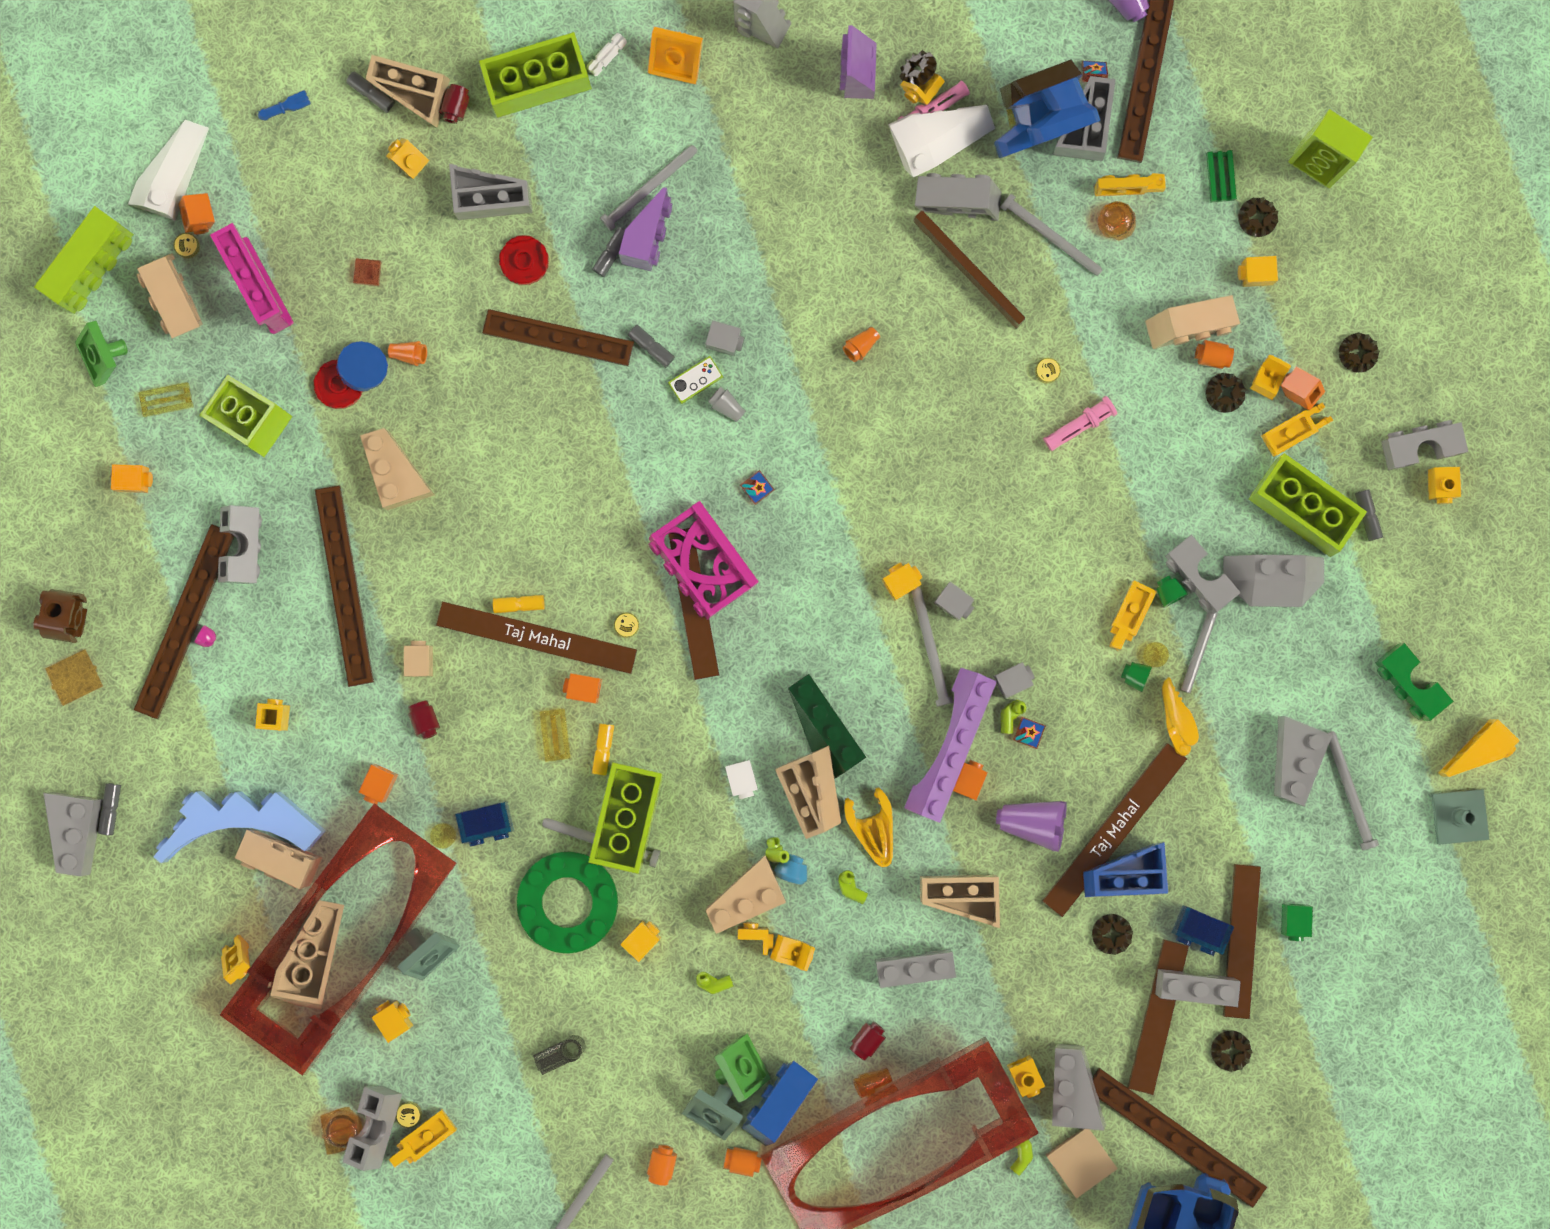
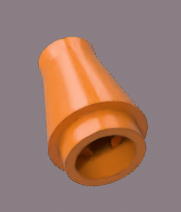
M869 327L866 331L847 340L846 345L843 346V351L853 362L863 360L875 342L880 339V335L873 327Z
M420 341L391 343L388 347V357L418 366L426 362L427 346L421 344Z

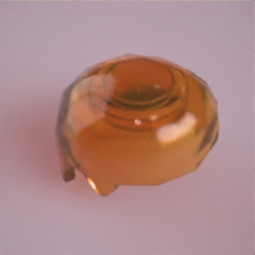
M1113 201L1103 206L1099 212L1098 227L1105 237L1118 241L1124 240L1132 236L1136 229V214L1128 204Z

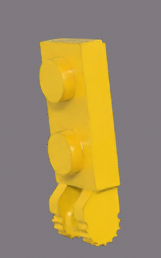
M1323 402L1313 407L1310 411L1304 410L1261 435L1273 457L1317 433L1318 429L1333 421L1331 416L1321 419L1317 424H1314L1311 419V415L1317 414L1325 408Z
M237 935L234 938V945L232 947L226 945L222 949L223 978L230 985L237 979H242L250 968L249 944L241 935Z

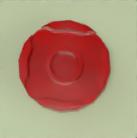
M519 235L510 239L499 254V265L503 274L511 282L518 285H531L538 282L546 274L549 267V255L545 246L539 240L529 235Z
M338 359L330 360L324 363L319 368L320 370L317 372V375H315L313 380L314 391L317 398L326 406L334 409H346L354 405L361 398L363 391L353 390L345 385L339 376V372H337Z

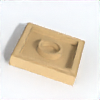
M1081 1129L1046 1154L1076 1199L1118 1169L1090 1129Z

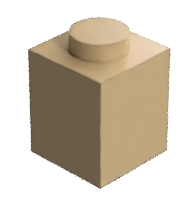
M411 641V646H404V676H433V646L426 645V641Z

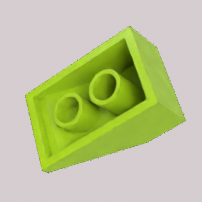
M228 374L199 415L262 457L267 455L293 417L274 402Z

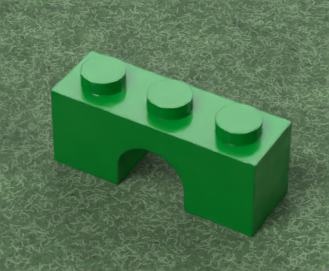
M1399 643L1375 662L1379 667L1377 672L1385 681H1391L1395 686L1393 691L1402 701L1406 699L1411 705L1409 710L1416 719L1431 721L1454 701L1438 682H1430L1423 689H1418L1413 685L1411 681L1412 670L1421 662L1405 643Z

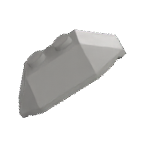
M1307 555L1224 556L1223 574L1225 573L1241 592L1238 596L1249 606L1302 607L1324 583V558Z

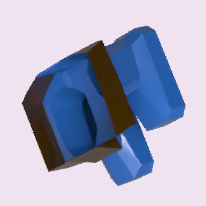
M1072 59L1017 79L1000 88L1004 107H1006V110L1012 109L1017 125L994 142L999 159L1101 121L1097 109L1089 104L1079 83L1082 73Z
M1206 1173L1196 1178L1193 1188L1183 1184L1156 1187L1148 1182L1140 1188L1128 1229H1234L1239 1213L1237 1199L1229 1196L1231 1190L1225 1179L1212 1178Z

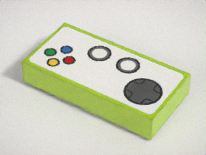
M708 356L669 381L668 384L680 403L683 404L724 377L711 356Z

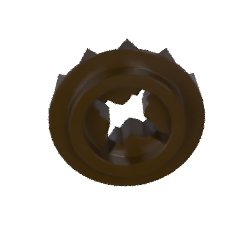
M922 50L919 54L913 53L912 58L905 59L906 64L900 67L902 73L899 77L902 81L920 87L927 83L934 75L937 61L930 52L926 53ZM918 66L921 68V71L914 70V68Z
M1253 197L1246 201L1239 210L1238 221L1240 227L1250 236H1266L1275 229L1278 223V210L1274 207L1273 202L1266 200L1264 197ZM1256 209L1260 214H1268L1262 219V224L1259 223L1258 219H1250L1256 214Z
M1360 332L1351 334L1342 341L1339 347L1341 363L1352 372H1366L1378 362L1380 350H1378L1377 341L1373 340L1369 334H1362ZM1358 345L1361 346V350L1369 351L1361 357V360L1358 354L1350 353L1358 349Z
M1221 373L1214 376L1208 382L1205 395L1208 404L1214 410L1229 413L1237 410L1245 400L1246 388L1242 383V379H1239L1234 374ZM1222 386L1225 389L1234 386V388L1230 392L1231 398L1225 396L1224 398L1222 397L1221 399H1218L1220 394L1223 392V390L1221 389Z
M1104 915L1093 926V942L1105 954L1116 955L1124 952L1132 943L1133 931L1130 923L1120 915ZM1111 924L1116 932L1123 933L1115 938V945H1113L1111 938L1102 936L1110 933Z
M1232 1030L1224 1031L1213 1040L1211 1056L1219 1068L1233 1072L1242 1070L1246 1064L1250 1063V1057L1253 1052L1250 1041L1242 1033ZM1234 1044V1048L1242 1052L1234 1054L1231 1060L1230 1055L1222 1051L1230 1049L1231 1045Z

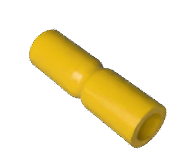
M544 595L521 596L519 598H493V612L507 613L519 610H545Z
M599 723L597 749L594 755L592 774L607 776L610 757L609 750L612 745L614 725Z

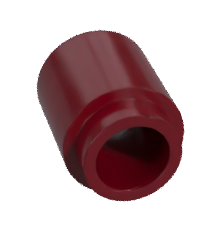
M450 84L449 89H446L439 111L444 121L457 124L458 121L464 120L470 99L467 88Z
M428 700L409 706L410 713L408 715L416 737L422 736L423 740L436 736V730L440 729V725L433 706L429 705Z
M874 1021L871 1024L866 1022L851 1042L853 1044L850 1046V1050L866 1061L868 1057L873 1056L886 1039L883 1035L885 1030Z

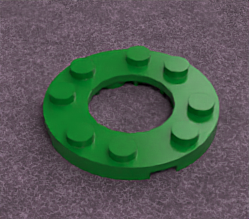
M571 851L548 855L536 862L521 881L517 894L519 920L528 936L547 950L568 954L587 950L600 942L613 926L618 910V892L615 882L604 866L589 863L590 856ZM560 878H574L581 881L589 889L592 896V909L589 916L581 924L574 927H561L554 924L546 916L543 908V896L547 887L553 881Z

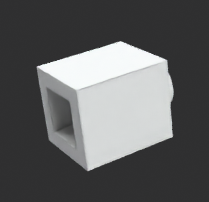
M750 760L725 766L733 796L738 795L739 799L754 796L753 791L758 790Z

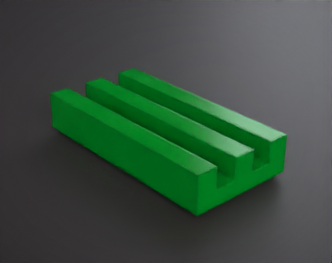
M1227 150V152L1217 151L1215 153L1213 151L1207 152L1210 203L1235 201L1237 195L1233 150ZM1223 157L1227 159L1230 196L1226 195ZM1213 158H1217L1220 185V196L1218 197L1216 194Z

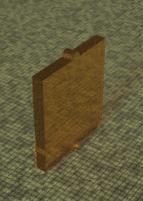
M86 649L45 668L53 684L52 689L56 690L63 706L103 687L96 672L97 666L93 665Z

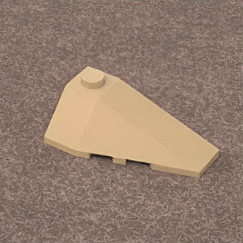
M318 901L276 970L271 997L294 1005L321 1010L344 905Z

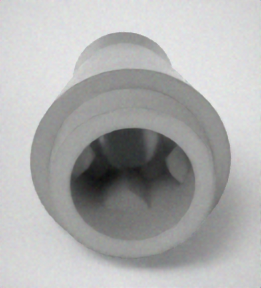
M721 386L708 401L712 405V409L733 419L735 422L746 412L729 390H724Z

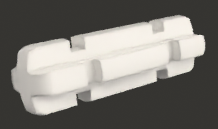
M616 33L611 38V43L608 42L595 56V60L592 59L588 63L587 70L592 75L598 76L602 71V67H606L618 54L617 51L623 49L627 44L624 36Z

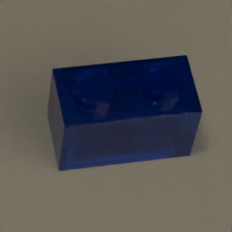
M508 801L455 814L462 844L469 842L470 847L484 844V838L492 836L494 841L509 838V832L514 831Z
M1182 905L1171 933L1177 935L1176 941L1191 946V943L1194 942L1201 945L1200 951L1214 956L1215 952L1224 954L1234 926Z

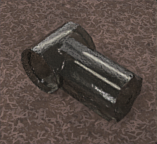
M571 1035L565 1040L534 1054L533 1057L538 1071L544 1075L569 1062L578 1060L584 1053L586 1044L579 1035ZM567 1043L576 1044L579 1049L578 1053H570L567 1050Z

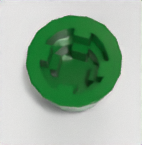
M1170 575L1157 582L1159 587L1156 588L1163 608L1188 595L1176 578L1172 579Z
M1132 662L1131 665L1126 664L1121 678L1125 679V684L1143 692L1152 666Z

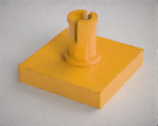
M654 27L651 37L648 73L696 85L703 38Z

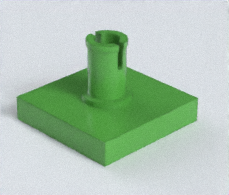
M97 321L86 323L75 341L95 387L105 384L116 368L113 357L128 353L123 339L106 343Z
M748 1033L736 1039L714 1056L720 1067L715 1073L716 1080L721 1085L728 1082L738 1103L746 1100L771 1079Z

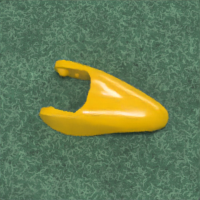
M1168 677L1162 685L1167 730L1176 752L1181 756H1186L1190 753L1191 746L1195 745L1199 739L1198 729L1191 711L1181 701L1182 697H1178L1180 693L1175 691V686H1173L1170 677Z
M879 787L875 788L874 796L879 800L878 804L881 806V810L875 816L866 819H857L854 814L855 810H853V800L849 799V797L845 798V817L850 828L876 864L880 867L889 866L893 858V817L888 797Z

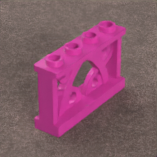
M233 223L210 234L257 323L260 326L265 323L272 334H276L293 325V319L249 238H242Z
M700 500L649 537L650 543L648 545L656 556L660 554L665 561L663 566L668 574L676 576L680 582L678 586L681 592L686 597H691L695 603L693 607L700 617L705 616L707 620L751 590L759 582ZM691 516L696 520L687 533L677 527ZM669 533H677L684 538L683 542L678 539L671 540L676 544V548L673 550L667 548L664 543V538ZM706 535L709 541L706 545L700 544L694 540L695 536L701 541L700 537ZM691 545L702 551H710L715 548L718 550L719 554L713 563L714 576L702 575L689 570ZM679 555H680V565L677 563V561H676L675 558H674V557H677V556H679ZM721 562H725L729 567L726 571L721 569L724 576H720L718 565ZM740 581L743 586L727 597L725 585ZM692 582L701 585L698 587V589H696ZM715 586H719L721 591L720 600L714 604L705 601L703 592L710 591L713 597Z

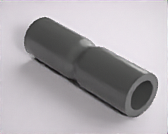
M353 71L348 76L346 83L361 95L367 97L369 101L384 112L388 113L395 104L392 98L374 87L372 83L357 72Z
M620 227L616 229L606 249L601 253L592 268L594 272L602 277L606 276L616 260V256L619 254L625 232Z
M638 324L628 333V336L634 342L648 351L663 367L667 368L675 359L674 355L660 343L656 342Z
M1370 489L1355 493L1357 504L1367 511L1363 517V524L1368 541L1384 538L1378 517L1375 514L1376 509Z
M106 783L102 803L103 810L101 811L98 834L114 835L117 816L116 809L118 808L121 785Z

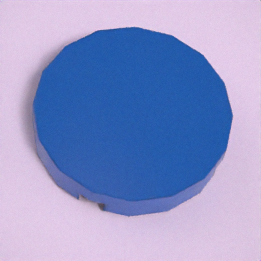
M360 341L351 343L343 348L338 356L336 368L345 385L353 390L364 392L381 385L387 375L388 363L386 356L380 348L372 343Z

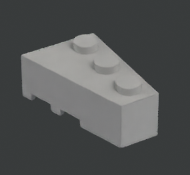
M734 0V21L737 32L748 38L752 35L778 49L791 25L790 20L784 19L785 11L777 8L779 1Z
M1090 76L1083 92L1088 103L1097 109L1101 121L1062 135L1053 155L1103 161L1107 147L1116 79Z
M449 164L453 209L458 220L533 213L531 191L526 180L499 174H489L480 170H471Z
M928 173L926 176H918L915 206L919 211L951 216L953 213L968 214V218H976V214L990 215L992 217L991 220L998 221L1002 192L992 178L987 175H975V178H966L962 174L941 177L940 174Z
M1278 716L1274 796L1296 805L1305 806L1331 740V734L1286 716Z
M57 792L43 793L56 873L74 876L90 875L103 799Z
M1058 1044L1055 1048L1052 1126L1104 1131L1106 1123L1101 1111L1084 1046Z

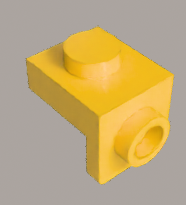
M934 73L932 78L920 87L902 81L900 86L905 91L904 95L909 101L915 104L920 102L928 105L945 81L940 75Z
M404 138L396 139L389 146V153L386 155L389 160L393 161L412 179L430 161Z
M1268 355L1259 367L1250 389L1273 400L1291 365L1273 355Z
M745 922L743 927H738V939L763 940V955H768V949H773V934H768L769 928L758 927V923Z
M778 934L770 959L807 971L813 959L815 947L803 941Z

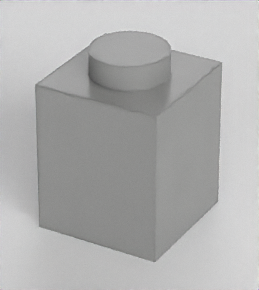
M712 320L705 345L707 349L735 356L736 350H742L745 337L741 336V328Z
M949 582L934 604L959 621L961 617L966 619L975 607L971 604L975 599L952 582Z
M1023 662L993 676L1004 699L1033 686L1032 680L1035 679L1029 665L1024 666Z

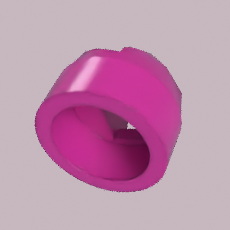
M204 625L194 643L202 647H210L216 640V634L211 628Z

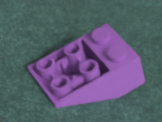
M848 25V34H843L840 90H844V98L874 99L877 43L852 25Z
M663 187L625 229L619 251L622 265L652 271L653 265H658L660 258L658 243L659 241L663 242L665 239L667 228L665 227L664 220L665 217L670 218L673 206L667 188Z

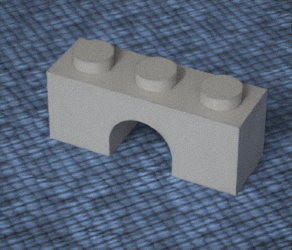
M1452 420L1437 423V428L1429 430L1426 425L1413 428V433L1404 435L1403 431L1388 434V439L1381 441L1388 471L1419 463L1417 450L1421 443L1429 444L1434 449L1437 460L1468 452L1462 422L1453 424Z
M233 505L221 507L220 532L233 534L238 540L239 547L234 556L219 557L218 582L237 584L257 583L260 574L257 559L261 549L258 532L262 523L259 508Z
M1191 534L1165 556L1168 560L1166 565L1174 574L1177 572L1184 579L1182 584L1190 593L1195 592L1200 598L1198 601L1200 606L1207 613L1211 611L1215 614L1241 592L1225 573L1214 581H1207L1199 575L1198 563L1208 553Z
M951 949L925 952V954L911 957L895 956L875 959L880 988L956 978Z
M1158 969L1155 994L1162 999L1238 1007L1240 981L1234 977L1198 976L1181 971Z
M384 1086L364 1087L357 1112L366 1116V1122L362 1131L357 1136L349 1138L343 1163L362 1171L381 1168L401 1100V1093Z

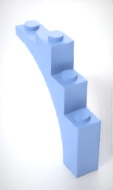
M203 791L189 793L182 801L184 806L179 812L186 819L182 818L173 827L175 832L169 839L166 837L156 847L158 852L153 857L160 863L168 862L180 849L198 837L225 828H254L271 832L289 840L303 851H308L326 830L282 792L269 793L261 802L262 808L242 791L235 792L234 794L231 792L222 801L223 807L221 808Z

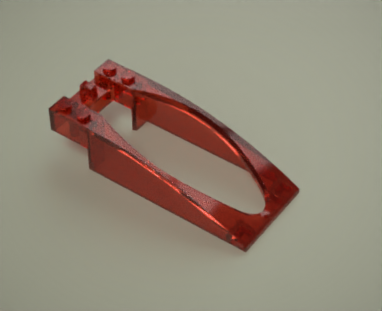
M374 803L248 969V978L220 1013V1016L302 1076L306 1075L403 943L406 934L412 930L457 863ZM402 841L409 844L415 855L414 878L404 913L390 943L362 981L332 1007L321 1014L311 1016V1022L298 1037L262 1011L261 1008L271 995L276 970L288 953L299 929L323 895L358 862L388 843Z
M983 1037L940 1061L939 1057L929 1061L760 1156L800 1229H853L948 1184L1034 1137L1039 1132L986 1037ZM979 1077L1000 1116L980 1129H977L974 1124L972 1130L976 1138L959 1157L882 1200L858 1205L827 1207L805 1203L795 1193L794 1186L797 1176L826 1144L855 1122L890 1104L918 1095L955 1090Z

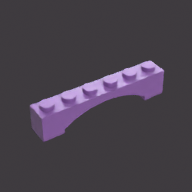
M960 668L951 690L954 692V705L946 738L927 774L917 785H913L905 804V809L940 823L997 681L979 673Z

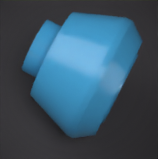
M789 854L788 862L779 863L775 867L776 877L791 883L804 884L807 881V865L803 863L804 858Z

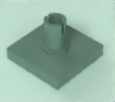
M1484 789L1431 794L1438 845L1490 840Z
M415 928L408 932L404 938L415 951L397 967L403 975L424 980L460 946L453 938L435 932L426 940L419 929Z
M725 1085L718 1086L714 1097L699 1089L682 1112L684 1116L723 1140L727 1139L743 1118V1115L727 1106L733 1092Z

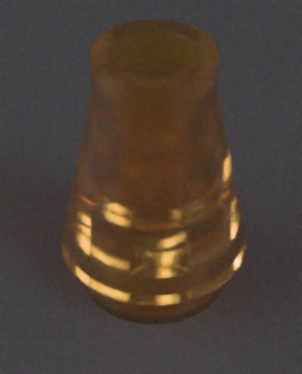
M887 1068L858 1074V1077L853 1079V1084L860 1098L865 1096L869 1098L884 1086L893 1082Z

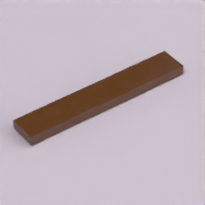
M920 211L915 216L914 223L1017 329L1024 322L1025 316L924 211Z
M491 309L487 311L482 332L493 337L629 367L634 346L633 341Z
M686 528V529H682V530H684V531L687 533L690 528ZM677 533L668 534L671 550L676 548V544L671 540L678 539L682 542L684 541V538ZM691 545L689 570L701 574L697 548ZM679 555V556L674 557V558H675V560L677 561V563L680 565V555ZM692 582L696 589H698V587L701 585ZM678 586L694 679L720 676L710 619L707 620L705 616L700 617L693 607L694 601L690 596L686 597Z
M1234 864L1226 977H1234L1239 980L1240 991L1238 1007L1223 1006L1224 1017L1250 1019L1261 866Z
M1165 939L1162 941L1128 1089L1154 1095L1176 1000L1162 999L1155 994L1158 969L1183 972L1189 949L1188 945Z

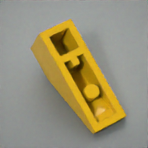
M1490 719L1438 773L1443 777H1451L1485 764L1508 758L1515 752V745L1520 740L1498 719Z

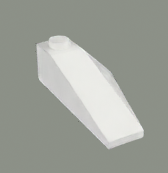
M987 105L964 107L951 111L939 110L926 114L914 113L888 124L902 164L912 177L938 166L995 129Z
M184 120L136 181L128 205L176 220L179 212L178 203L186 193L209 128Z

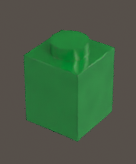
M1282 903L1281 934L1288 936L1290 941H1304V937H1312L1313 906Z

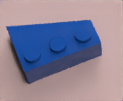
M1165 842L1149 845L1084 871L1085 897L1168 894Z
M795 1061L790 1062L788 1065L783 1063L776 1073L778 1079L773 1085L769 1084L761 1095L763 1099L758 1106L755 1105L746 1117L747 1121L741 1127L765 1146L776 1142L818 1080V1078Z

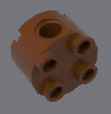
M54 589L49 591L43 590L39 599L41 605L40 613L34 618V629L39 630L42 638L76 643L77 639L75 637L81 638L85 627L87 609L83 608V603H87V598L84 594Z

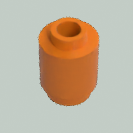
M1204 340L1202 344H1198L1195 351V358L1198 359V364L1219 369L1229 368L1234 356V348H1230L1228 344Z
M658 1145V1148L652 1149L647 1171L649 1182L666 1186L669 1180L672 1179L677 1154L673 1152L672 1147Z
M734 1147V1149L727 1148L723 1169L729 1170V1173L753 1177L754 1172L759 1173L762 1158L757 1157L758 1151Z

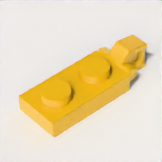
M1152 173L1148 177L1132 174L1125 178H1115L1113 175H1106L1098 178L1094 186V193L1096 196H1118L1164 192L1166 189L1165 174Z
M1135 580L1132 581L1111 625L1110 632L1115 635L1109 647L1121 650L1125 640L1131 642L1132 638L1136 636L1157 591Z
M441 1109L401 1139L396 1145L399 1151L391 1156L389 1161L394 1168L404 1160H407L409 1164L413 1161L416 1162L453 1134L457 1128L444 1110Z

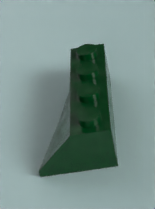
M807 674L788 688L811 752L829 746L834 779L867 758L810 674Z

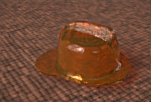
M343 1107L320 1116L323 1130L322 1138L325 1142L327 1155L346 1150L349 1138L357 1136L363 1129L361 1119L350 1107Z

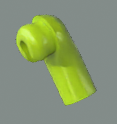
M1013 700L1001 710V734L1013 733V720L1020 714H1024L1027 708L1023 701Z
M778 837L769 838L767 840L768 848L766 849L767 859L777 863L788 862L789 853L783 850V846L780 845V839Z
M850 870L840 873L838 882L842 895L860 904H864L868 893L856 888L854 873Z
M703 971L696 976L698 987L710 994H716L734 987L730 975L716 979Z
M1018 1136L1013 1142L1014 1147L1018 1149V1158L1010 1167L1019 1176L1033 1159L1032 1143L1023 1136Z

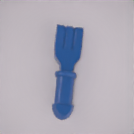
M303 90L288 97L283 103L278 102L276 105L261 109L258 117L260 120L266 121L281 113L285 114L286 110L296 111L311 105V102L308 100L306 91Z

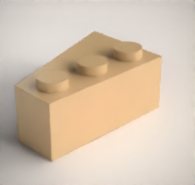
M371 55L366 80L433 126L438 127L441 117L439 111L450 79L443 74Z
M171 253L137 268L139 271L137 278L141 286L148 289L151 296L148 297L149 303L154 311L158 310L162 318L160 324L165 334H170L171 338H174L200 327L203 323L191 295H188L182 282L184 281L182 274H178L172 260H175V257Z
M1230 295L1167 308L1147 319L1145 323L1152 348L1157 349L1172 344L1175 346L1189 342L1191 339H1196V341L1204 340L1211 337L1210 334L1214 333L1217 336L1232 333L1231 328L1239 325L1240 321L1233 296Z
M382 428L360 435L384 509L390 510L435 495L388 430Z
M829 746L775 769L806 839L824 833L841 823Z
M253 828L246 830L235 856L236 859L242 861V866L253 870L256 868L263 871L264 875L273 879H279L298 889L311 885L322 859L318 855L303 851L299 847Z
M766 854L706 908V913L716 934L786 903V899Z
M997 875L920 876V902L922 904L1000 928L999 877Z

